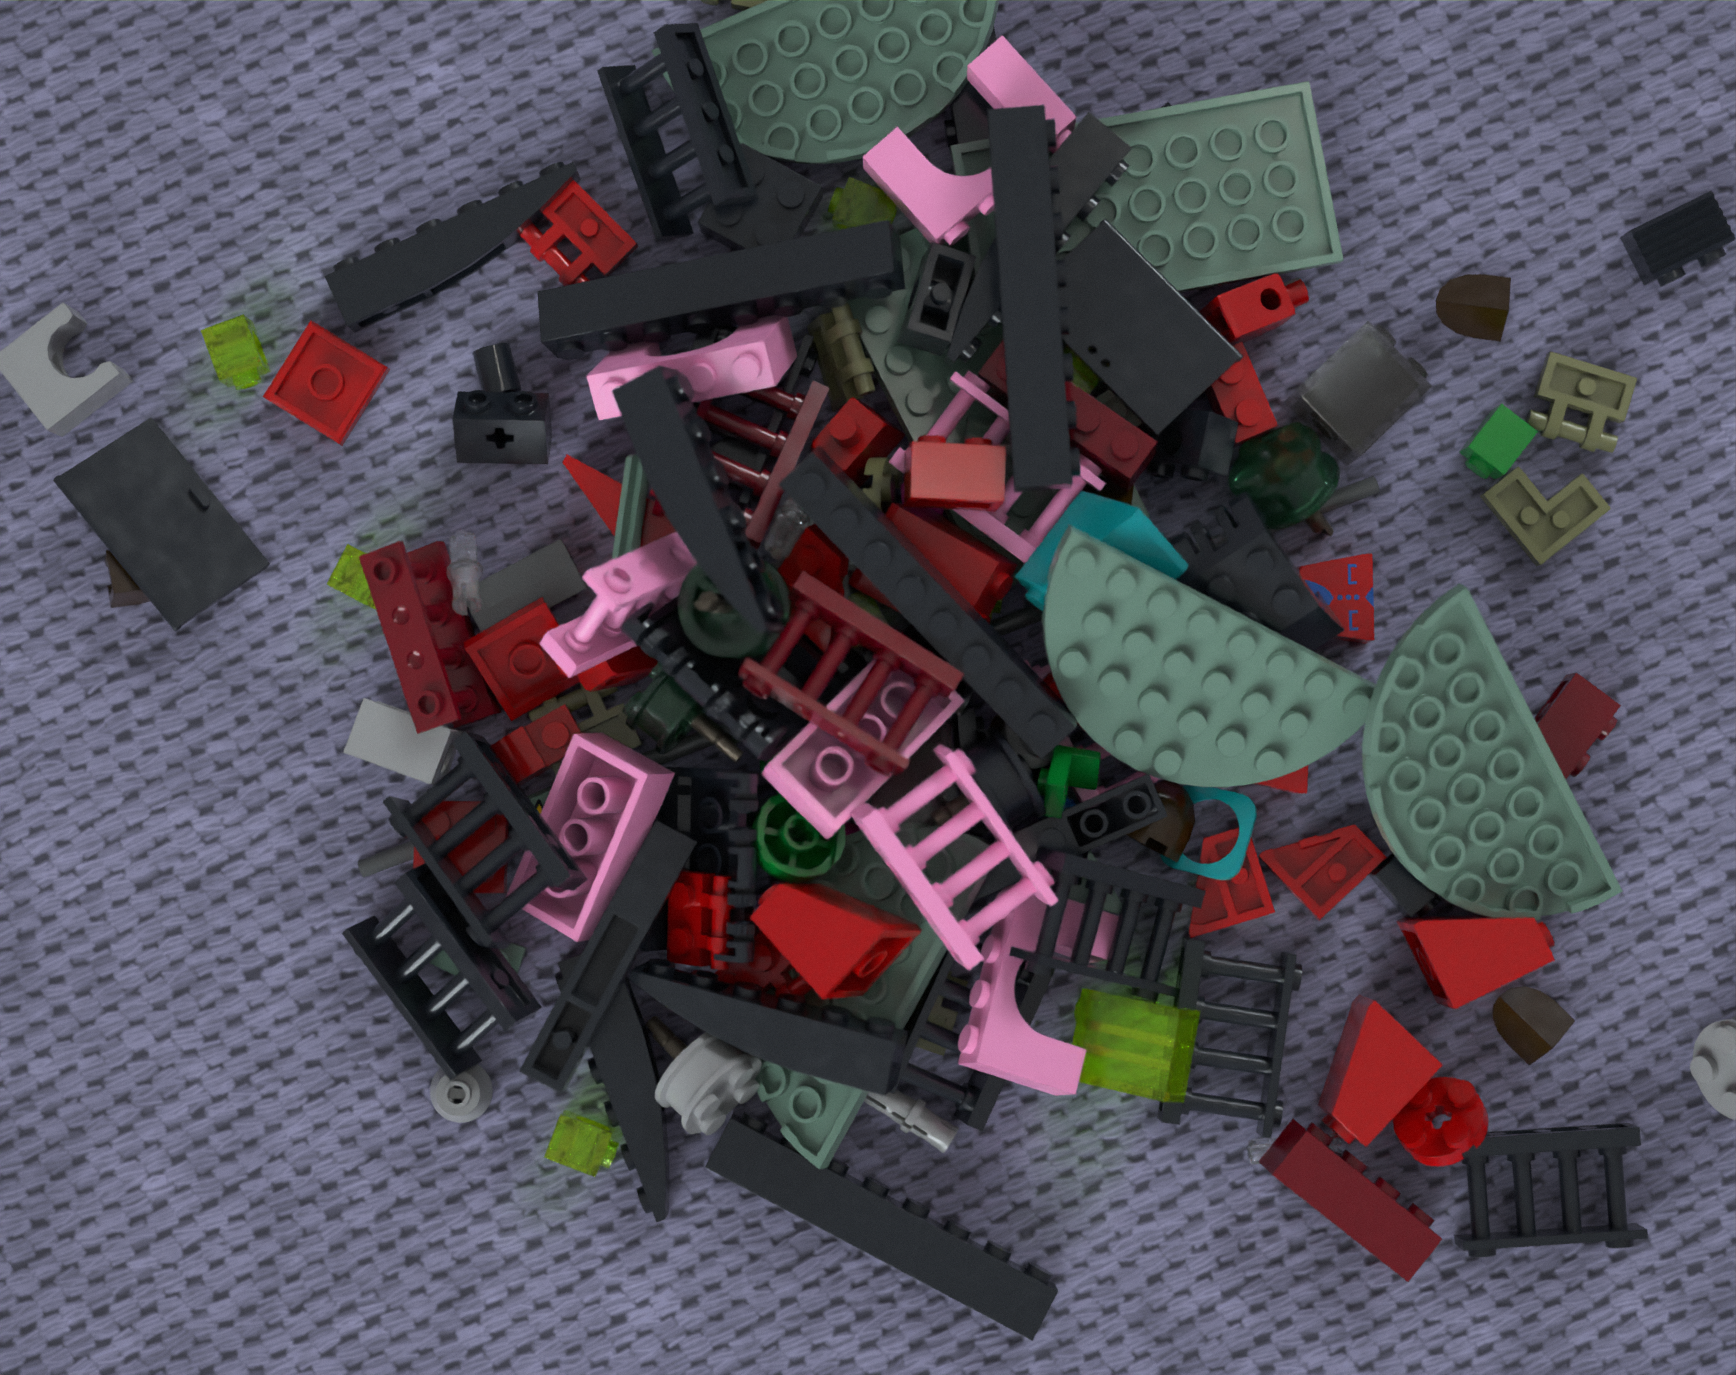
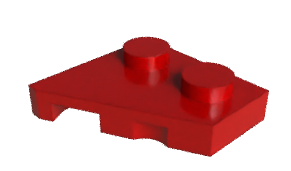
M814 523L805 529L767 584L768 590L774 592L780 601L783 614L790 619L795 609L793 608L794 602L789 600L787 596L801 573L804 571L844 597L843 580L848 573L849 558ZM819 618L817 621L811 620L804 631L824 652L835 637L833 633L834 628Z
M1355 824L1323 835L1305 838L1276 849H1268L1258 856L1319 921L1387 858Z
M1239 827L1204 837L1200 863H1214L1227 856L1237 842ZM1252 837L1250 838L1243 866L1235 877L1229 880H1216L1200 875L1197 876L1196 888L1206 892L1202 907L1192 908L1189 934L1193 938L1275 913Z

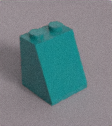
M1081 490L1015 578L1027 589L1026 599L1038 609L1044 610L1045 595L1049 582L1047 579L1049 568L1056 549L1069 525L1173 579L1182 575L1189 565L1138 507Z

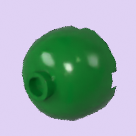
M780 793L772 796L757 811L751 826L752 829L757 830V840L750 841V846L757 847L758 865L768 875L785 883H805L823 876L841 858L846 843L845 824L826 840Z

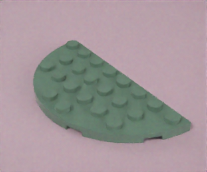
M767 0L704 27L700 31L740 145L744 143L774 160L798 164H832L861 159L896 127L907 138H910L938 117L967 84V65L986 50L994 28L999 0ZM659 47L652 50L654 57L661 53ZM665 72L663 75L674 91L668 72Z
M1071 525L1066 529L1049 568L1047 577L1049 582L1045 595L1044 610H1042L1043 640L1047 660L1057 688L1072 715L1092 739L1115 758L1146 774L1149 773L1153 777L1178 784L1200 787L1249 785L1292 773L1319 760L1339 747L1365 724L1370 699L1376 686L1375 683Z
M1460 583L1431 604L1403 634L1386 661L1371 696L1364 726L1362 762L1366 795L1374 820L1393 854L1414 877L1448 902L1470 912L1488 917L1527 916L1533 917L1535 920H1541V916L1554 915L1566 911L1573 914L1598 905L1621 893L1622 889L1468 588Z
M900 823V830L895 835L904 848L909 844L915 847L937 830L938 827L935 824ZM860 830L845 836L846 843L841 858L823 876L805 883L784 882L783 884H822L912 921L922 929V932L863 996L822 999L812 988L804 997L806 1004L823 1008L825 1005L841 1006L850 1010V1016L865 1020L869 1017L885 1018L893 1021L895 1028L903 1030L947 948L863 831ZM964 832L925 862L927 868L922 873L931 885L935 882L942 884L990 847L992 843L979 836ZM990 871L952 899L954 905L948 909L957 922L966 916ZM758 926L755 929L754 937L761 931ZM795 968L788 972L793 980L800 975ZM774 986L766 992L777 996ZM759 1058L761 1060V1069L755 1078L760 1084V1087L757 1089L759 1098L762 1102H767L776 1120L782 1126L780 1129L781 1133L794 1148L818 1169L827 1168L869 1092L795 1072Z

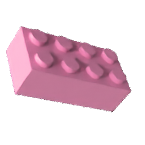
M873 659L826 707L842 716L876 661ZM901 670L891 672L857 727L882 742L915 689L913 684L915 679ZM955 690L946 699L940 695L937 698L932 697L897 753L909 759L965 700ZM812 722L761 773L826 840L851 817L850 812L866 802L893 774L890 773L889 776H884L872 770L865 764V756Z
M602 732L574 733L540 815L584 873L587 880L574 891L548 886L524 906L522 910L576 942L589 940L649 834L675 773ZM530 850L524 852L506 897L537 872L536 866L539 863Z

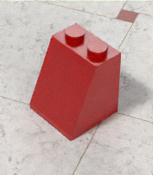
M892 502L886 516L990 624L991 618L989 615L996 602L1001 600L1010 590L1013 583L1012 574L1017 564L933 509L904 507V504ZM857 567L848 584L901 613Z
M775 884L762 894L758 901L760 906L750 916L754 923L822 999L863 996L922 932V929L912 921L822 884Z
M1484 915L1404 917L1397 921L1436 1003L1452 1009H1457L1555 960L1550 948L1555 946L1550 931L1542 921L1537 923L1533 917H1488Z
M1359 994L1352 1002L1318 1102V1106L1326 1113L1321 1121L1347 1144H1350L1355 1139L1367 1147L1443 1064L1375 1000Z

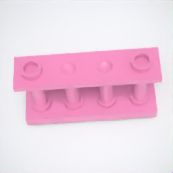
M968 370L963 377L955 371L950 378V382L960 388V390L927 435H938L947 439L976 400L997 416L982 438L992 440V445L999 446L1010 432L1008 410L986 394L990 386ZM899 447L889 463L902 473H904L905 450ZM1080 454V476H1072L1071 488L1059 489L1030 530L1024 529L1020 535H1017L1004 525L1010 518L1006 514L1022 494V492H1014L1013 475L1005 484V502L997 511L952 510L1016 558L1026 563L1085 485L1089 484L1097 491H1101L1106 483L1098 478L1102 469Z
M674 532L588 570L582 578L597 594L594 601L584 615L548 631L539 644L569 678L637 646L621 631L624 622L635 611L650 601L654 604L650 615L686 591L697 573L702 572L703 569L695 561L678 533Z
M939 744L933 749V752L943 764L941 769L887 810L884 807L877 810L864 802L850 812V815L953 958L970 970L984 959L975 947L980 942L979 936L1033 894L1050 906L1059 900L1049 888L1055 883L1049 872L1039 861L1032 864L971 777L976 770L967 756L960 749L953 752V750ZM955 782L970 804L915 847L909 844L904 848L895 835L900 830L899 824ZM982 820L996 839V842L942 884L935 882L931 885L922 873L927 868L925 862ZM1008 857L1022 876V879L968 921L962 919L957 922L948 909L954 905L952 899Z

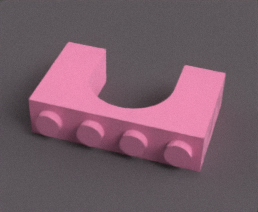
M1003 35L967 65V80L993 109L1045 105L1046 119H1055L1056 147L1048 148V152L1051 151L1054 154L1075 129L1077 117ZM898 127L862 157L863 169L930 244L934 242L943 245L947 242L949 246L954 245L970 230L971 227L967 223L977 214L982 212L986 216L994 211L991 168L971 176H956L945 173L933 166Z
M772 315L758 318L757 322L750 325H739L729 337L712 345L685 353L662 356L658 343L642 341L628 344L623 350L610 351L586 377L598 420L621 416L611 390L657 366L676 369L683 373L693 389L694 396L691 402L774 387L797 358V352L788 317Z
M1010 885V886H1007V887L1003 888L1002 891H1000V892L997 894L996 898H998L1000 895H1002L1005 891H1007V890H1008L1009 888H1011L1013 885ZM1033 894L995 923L992 927L991 935L984 941L981 950L984 963L980 979L973 985L969 998V1003L972 1006L969 1022L962 1029L958 1040V1050L961 1051L958 1064L1055 1096L1076 1095L1087 1049L1036 1032L1022 1018L1015 1001V979L1018 969L1024 960L1009 955L1011 946L1035 951L1047 906L1045 902ZM1068 899L1054 952L1071 957L1085 904ZM1105 911L1102 912L1089 963L1108 960L1119 916Z

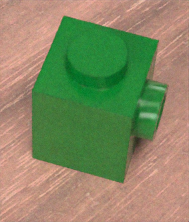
M1500 404L1490 411L1459 453L1467 458L1465 465L1481 478L1487 479L1490 476L1495 480L1505 475L1538 431L1506 406Z

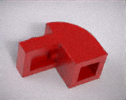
M563 704L532 723L516 729L491 747L519 786L551 769L553 764L564 759L574 733L583 732L567 704Z

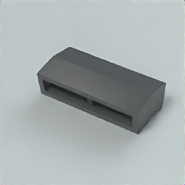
M559 539L460 593L482 632L541 597L544 598L550 608L586 589L587 584L582 578L567 546L562 539Z

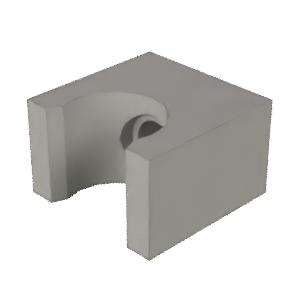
M64 302L0 351L1 373L46 430L61 437L65 436L133 382L123 368L111 361L101 363L93 373L85 377L70 378L63 366V353L66 344L73 336L83 332L88 323L77 310Z
M363 698L343 753L434 785L450 771L457 752L452 742L464 732L443 725L417 734L410 712L380 701L375 702Z

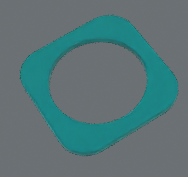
M1184 785L1183 788L1186 789L1193 804L1203 800H1219L1228 804L1238 819V839L1231 852L1223 859L1214 863H1197L1188 859L1184 853H1182L1178 862L1160 854L1162 861L1173 869L1216 880H1229L1235 877L1243 866L1257 817L1255 803L1244 794L1215 787Z

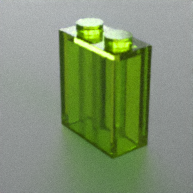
M1082 988L1081 997L1078 999L1074 1009L1076 1025L1073 1042L1071 1043L1072 1045L1087 1049L1079 1082L1161 1102L1184 1103L1200 1011L1105 990Z

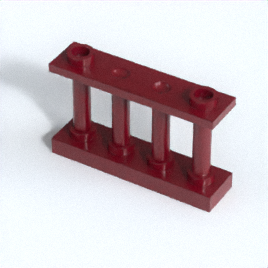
M814 380L806 396L799 392L794 396L776 387L743 392L787 412V418L794 420L789 434L782 430L777 434L712 404L714 398L702 400L696 414L704 421L770 450V456L777 459L772 472L763 469L761 473L712 451L714 458L719 460L724 466L729 479L753 489L752 494L760 497L755 511L748 508L742 511L747 522V527L744 531L750 546H753L757 551L784 493V490L778 484L795 468L829 391V387ZM651 488L649 495L657 498L653 489ZM656 499L651 514L660 518L663 508L659 500Z
M398 541L358 556L417 734L451 722L454 728H459L501 713L494 693L464 648L463 642L475 636L464 599L460 593L461 590L445 542L436 541L406 552L403 541Z
M803 571L787 596L789 600L794 602L793 608L795 611L785 625V630L780 633L760 665L747 657L737 675L744 679L743 685L751 693L763 699L771 696L865 756L864 762L872 770L884 776H889L892 773L898 777L907 768L910 760L897 752L932 697L937 698L938 695L946 699L955 690L964 674ZM819 618L834 628L833 633L835 637L800 691L778 677L777 673L811 620L817 621ZM860 644L874 653L873 659L876 662L842 716H839L817 702L851 646L856 647ZM901 670L915 679L913 681L915 689L886 736L880 742L857 726L890 673Z

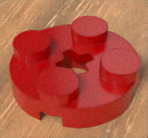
M1452 1077L1431 1078L1393 1118L1394 1131L1403 1148L1412 1155L1413 1159L1428 1166H1448L1463 1160L1464 1156L1462 1153L1468 1151L1473 1145L1477 1149L1483 1142L1489 1124L1487 1110L1472 1083ZM1442 1114L1451 1117L1450 1121L1442 1123L1441 1128L1436 1129L1431 1122L1435 1117Z

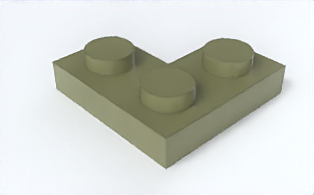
M1519 466L1480 495L1481 499L1536 567L1542 565L1611 509L1583 473L1546 500Z

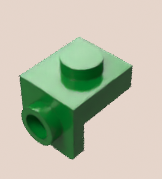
M1063 745L1055 746L1050 769L1041 768L1037 790L1040 796L1045 797L1044 806L1046 814L1043 816L1062 818L1069 786L1089 790L1097 789L1101 761L1100 752Z

